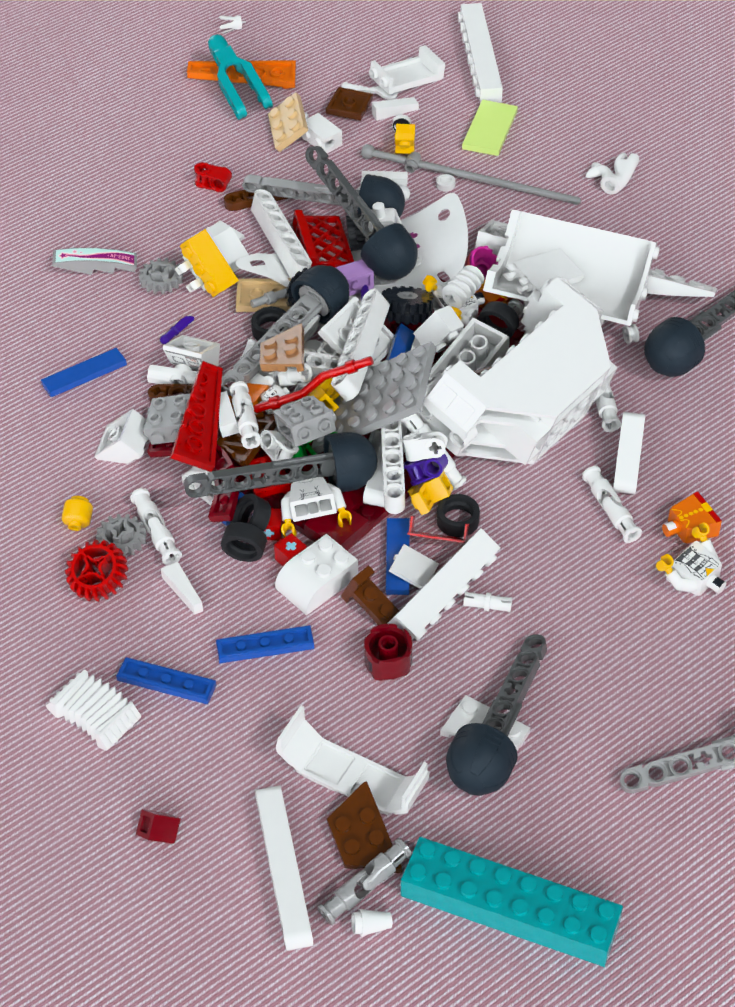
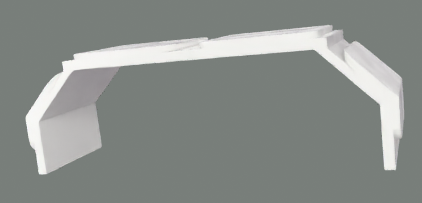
M302 705L277 739V753L289 765H292L297 773L319 785L349 797L363 782L367 781L381 814L388 815L389 813H394L397 815L408 813L429 779L428 763L426 762L422 764L416 775L403 776L322 738L305 720L304 706Z

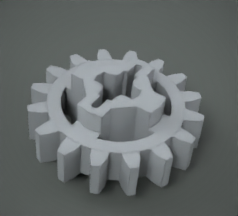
M160 258L155 262L150 260L149 265L144 263V268L139 270L141 287L146 288L147 292L153 290L154 294H157L158 291H161L162 294H165V291L171 293L172 288L178 289V284L183 283V274L178 275L175 268L180 264L176 265L175 260L169 262L168 258L164 261H161Z
M117 514L115 519L109 516V522L102 521V528H97L96 539L100 543L103 539L109 544L114 543L117 548L122 550L125 557L127 553H130L132 556L135 555L134 550L141 551V544H146V528H144L142 521L138 522L136 516L130 519L129 514H126L125 517Z

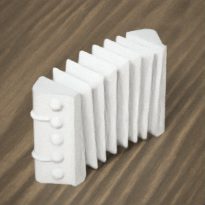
M85 669L81 673H77L74 679H70L69 684L64 685L61 691H57L56 695L49 699L50 702L46 704L47 709L55 717L60 718L64 716L65 721L70 719L71 724L76 722L77 728L82 726L83 732L87 730L88 736L91 735L92 741L96 739L97 747L106 751L114 743H117L141 718L133 702L128 703L127 697L123 699L122 692L117 693L116 687L110 689L109 682L103 685L102 678L95 681L94 675L89 678L88 671Z

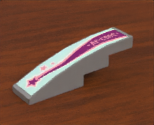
M104 248L53 250L52 266L92 275L93 269L112 274L115 268L135 272L137 268V253Z

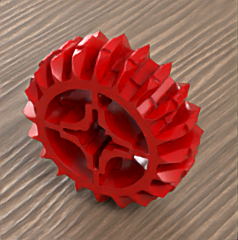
M94 539L92 545L85 541L83 549L77 546L79 552L77 554L71 553L73 560L66 561L69 568L65 570V574L68 576L66 581L70 585V589L78 597H84L87 601H91L94 598L95 601L99 602L101 596L108 600V594L111 592L117 595L115 589L117 587L123 588V584L120 581L127 580L125 572L129 571L126 565L127 559L123 556L122 550L117 548L114 543L109 544L104 539L101 543ZM93 565H94L97 569H99L98 571L101 573V575H99L97 572H95V569L93 568Z

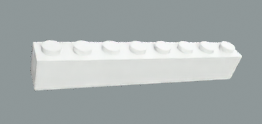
M482 3L461 4L457 18L458 23H460L462 41L465 43L467 63L470 64V75H472V84L475 86V97L479 98L480 103L482 100L502 103L503 87Z

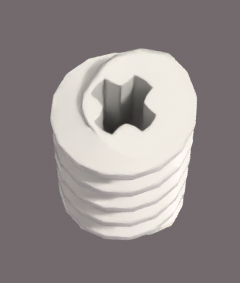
M472 265L463 267L442 289L444 302L451 307L460 309L480 289L481 284L484 283L485 279L482 272Z

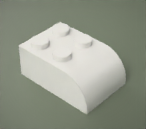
M325 534L283 566L276 578L275 589L307 616L350 583L352 578L358 574V559L329 535Z

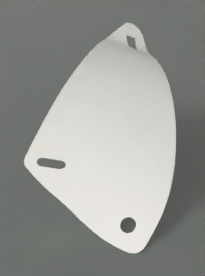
M448 193L420 212L401 220L402 225L409 234L412 232L413 234H418L413 239L416 244L420 245V248L417 249L418 254L422 256V264L413 268L407 276L401 279L385 280L374 274V288H377L381 294L383 290L387 288L392 289L395 286L398 288L400 286L407 288L412 286L415 289L422 288V291L426 290V285L422 282L427 275L433 276L438 284L446 286L462 270L468 252V227L463 206L458 195L455 193ZM444 209H448L450 211L449 217L444 221H440L438 219L439 213ZM338 245L335 246V248H337V249H339V250H342V249H343V248L339 247ZM316 246V248H318V249H320V250H323V249H324V248H322V247H320V246ZM361 250L351 251L354 262L362 259L360 256ZM330 251L327 252L329 255L333 257L336 255ZM255 253L241 257L236 261L238 268L268 277L285 287L290 282L288 280L290 277L277 254ZM322 257L319 259V261H328ZM341 257L339 258L341 261H347ZM262 260L265 262V265L251 266L250 261ZM445 272L450 279L447 282H442L437 274ZM361 293L349 296V300L352 299L354 296H356L360 301L362 300Z

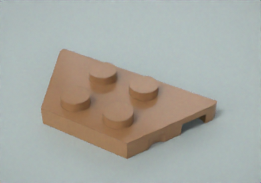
M302 323L260 343V367L262 371L286 372L288 370L287 367H296L298 372L304 371V328Z

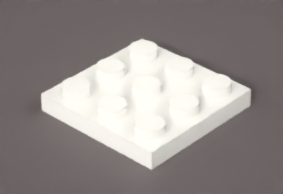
M356 296L317 332L339 356L343 352L361 303ZM384 324L372 355L373 361H381L389 353L394 334Z

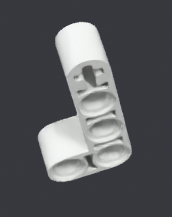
M623 412L613 486L615 492L636 494L645 414Z

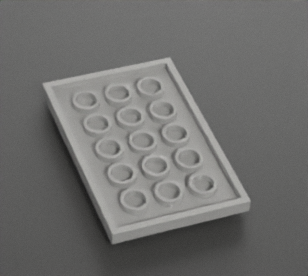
M432 342L419 345L413 350L401 353L397 357L368 368L361 389L356 397L350 401H345L339 395L334 400L339 406L334 412L337 419L334 422L335 432H354L365 435L421 412L436 346ZM324 436L313 440L312 449L317 454L323 452Z

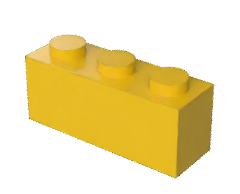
M206 229L180 245L182 254L190 261L195 274L201 278L206 291L212 297H215L239 281Z

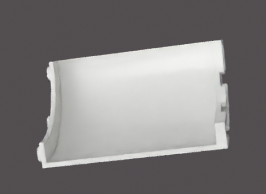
M512 209L505 237L508 238L507 243L500 248L496 258L498 265L493 264L487 271L483 291L529 302L528 297L532 291L520 295L515 289L517 286L522 285L519 282L520 278L508 281L503 276L504 273L509 272L507 265L513 263V261L560 248L584 274L582 281L571 285L604 311L600 319L629 326L633 322H637L640 311L638 310L641 300H645L648 288L645 287L653 259L657 260L660 247H657V242Z

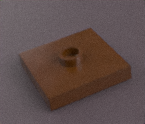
M338 87L326 107V114L361 121L373 100V94Z

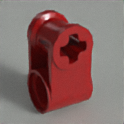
M205 162L194 166V172L196 173L195 185L199 188L224 192L232 178L231 171L226 167H219Z

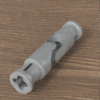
M397 838L391 848L385 853H379L363 870L356 873L339 887L330 900L324 905L319 904L317 908L320 914L330 925H334L335 919L346 910L350 911L378 884L396 872L398 865L405 859H410L412 855L411 850L401 839ZM356 884L363 888L358 893L354 892Z

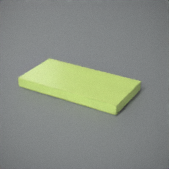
M482 100L463 141L462 149L499 156L517 114L518 106Z

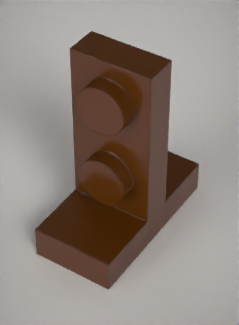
M368 565L352 578L342 593L341 598L346 603L354 598L378 625L387 624L399 610L372 582L371 577L375 571Z

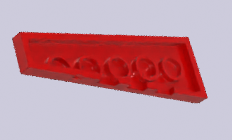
M202 361L170 455L171 459L210 472L214 469L223 368Z

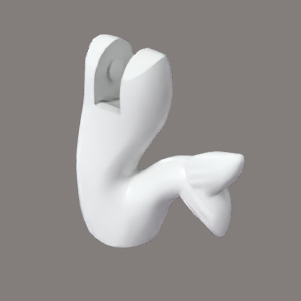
M621 153L614 162L615 174L607 166L593 162L592 168L586 174V178L602 176L601 188L607 194H616L631 179L639 163V156L631 153L627 157L626 153Z

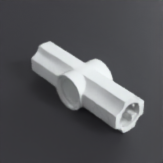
M178 364L174 368L150 365L147 380L149 383L194 384L198 371H192L185 364Z

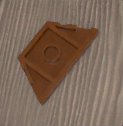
M255 412L259 429L258 433L260 435L264 430H274L277 427L274 413L264 415L263 412ZM240 433L224 438L221 435L217 440V444L232 460L241 466H249L261 449L260 445L253 449L243 447Z
M367 781L363 782L327 818L328 827L344 868H365L379 853H385L393 846ZM401 864L396 867V872L394 873L402 872Z

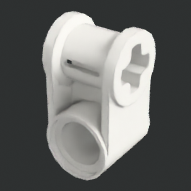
M264 430L260 435V446L271 458L272 462L291 459L299 450L298 446L295 447L279 431Z
M441 431L412 433L402 438L406 460L410 462L441 457L448 443L447 436Z

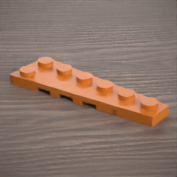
M296 60L248 61L251 62L264 85L278 86L284 89L295 88ZM188 61L187 77L218 81L217 74L219 68L215 61ZM233 65L226 69L231 82L248 84L243 74L238 73Z

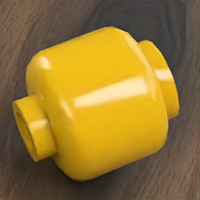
M72 496L71 499L66 500L64 503L62 522L68 526V529L73 531H80L81 528L88 527L92 518V504L83 496Z

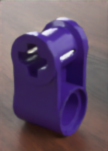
M444 453L438 458L404 462V469L407 470L411 478L410 484L416 486L427 480L439 477L448 465L446 454ZM432 462H436L439 467H435Z

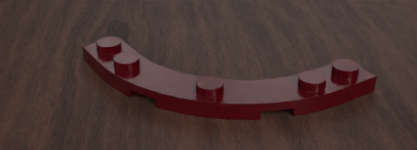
M150 442L147 453L150 458L170 456L175 442L152 445ZM217 444L215 467L212 471L235 468L228 454ZM238 476L234 479L235 482H239ZM222 479L214 480L215 486H219L223 482ZM239 491L214 494L208 515L211 522L233 521Z

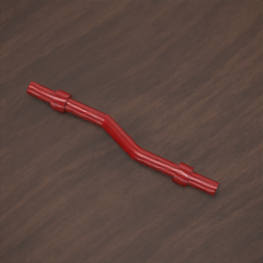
M368 356L356 361L352 359L346 361L344 365L320 372L301 390L280 397L279 395L270 397L268 401L254 405V410L256 413L269 409L276 410L284 404L302 399L327 379L346 373L350 375L358 372V369L373 365V358Z

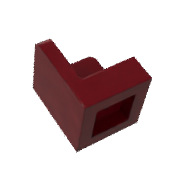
M142 809L136 835L151 841L174 844L181 818L168 813Z

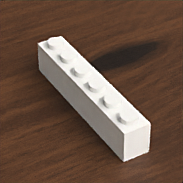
M480 528L387 624H395L397 628L403 631L404 629L407 630L412 640L415 638L418 641L427 632L425 627L428 624L434 625L441 618L442 615L439 612L443 608L447 611L456 602L453 597L456 594L461 596L470 587L467 583L471 579L475 581L484 572L481 568L484 565L489 567L497 559L495 553L501 547Z

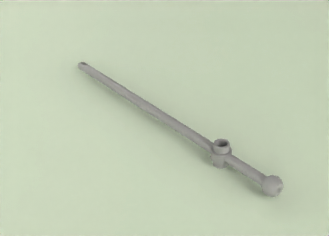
M370 144L364 145L361 151V155L365 159L376 157L405 164L404 169L409 173L422 168L579 205L581 203V198L422 161L421 155L418 152H411V154L405 157L375 150Z

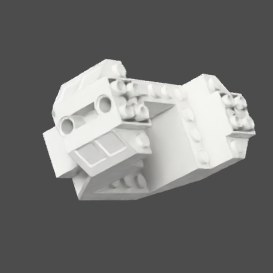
M559 274L553 279L548 278L540 290H534L528 297L529 303L522 311L524 315L521 323L525 325L523 337L517 346L512 345L505 354L506 356L497 358L492 364L491 369H485L480 375H477L460 360L454 366L449 365L442 373H436L431 383L427 385L422 411L417 414L423 423L428 424L433 432L441 431L447 436L448 443L446 448L457 457L472 456L518 462L524 465L534 464L587 415L592 403L606 391L618 367L609 360L600 322L604 311Z

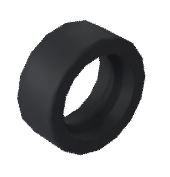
M500 301L487 303L477 317V320L509 336V340L519 327V317L515 310ZM489 315L503 320L508 328H502L494 324L490 320Z
M273 306L257 310L251 319L253 337L259 341L268 332V329H264L260 325L271 321L277 322L286 311Z
M252 493L246 494L238 500L233 521H230V524L248 522L264 532L270 521L271 506L263 498ZM253 511V515H252L251 519H250L249 522H248V518H249L251 512Z
M452 494L439 502L437 507V526L443 533L452 537H464L465 524H469L468 535L478 528L480 509L478 503L473 498L463 494ZM460 509L470 513L472 517L465 521L456 522L448 519L445 514L451 510Z
M231 523L224 531L221 548L228 556L236 560L253 562L262 558L267 537L261 529L249 523Z

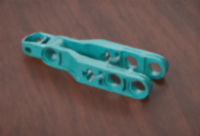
M212 35L208 40V46L219 68L217 74L219 87L237 119L246 118L248 114L227 75L226 69L232 65L238 73L243 74L251 90H254L258 102H261L264 109L272 108L271 97L251 62L237 57L231 45L227 43L222 35Z

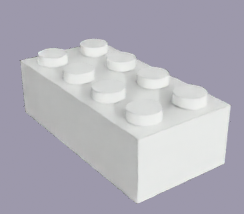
M472 318L431 368L428 384L431 383L436 373H442L449 365L454 366L460 360L473 371L491 367L497 358L506 356L505 354L509 349V336Z

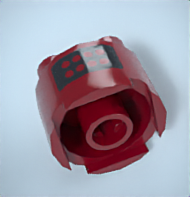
M395 624L375 626L364 639L365 666L375 680H392L406 676L410 672L412 665V638L407 630L404 629L403 631L397 628Z

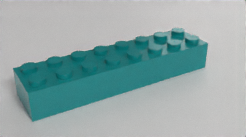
M419 837L401 878L402 897L602 967L606 965L623 911V905L423 837Z

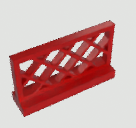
M294 210L292 228L312 261L311 267L326 265L335 268L354 262L339 216L304 215L302 210ZM327 223H335L336 225L331 226ZM322 227V228H324V229H326V230H328V231H327V232H324V231L320 230V228ZM315 233V234L319 235L320 237H319V238H316V237H314L312 234ZM334 233L335 235H337V236H339V237H338V238H335V237L331 236V234ZM326 239V240H328V241H330V242H332V243H331V244H328V243L324 242L323 240ZM319 245L320 247H322V248H324V249H323V250H320V249L316 248V246ZM338 245L339 247H341V248H343V249H342V250H339V249L335 248V246ZM330 251L336 255L333 257L329 255L327 252ZM322 257L328 261H319V259ZM341 257L347 261H341L339 258Z

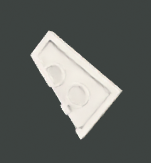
M465 695L440 730V736H455L458 729L466 724H482L490 707ZM515 720L508 737L514 743L517 751L530 734V727Z

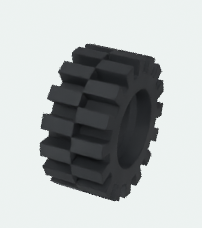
M347 215L346 224L351 251L362 250L366 243L365 236L349 215Z

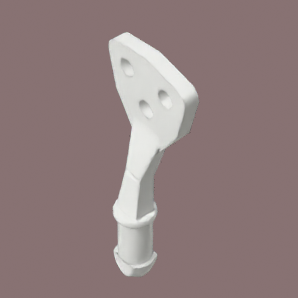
M348 82L341 84L342 88L378 94L387 100L396 99L398 96V92L389 95L380 86L368 88Z

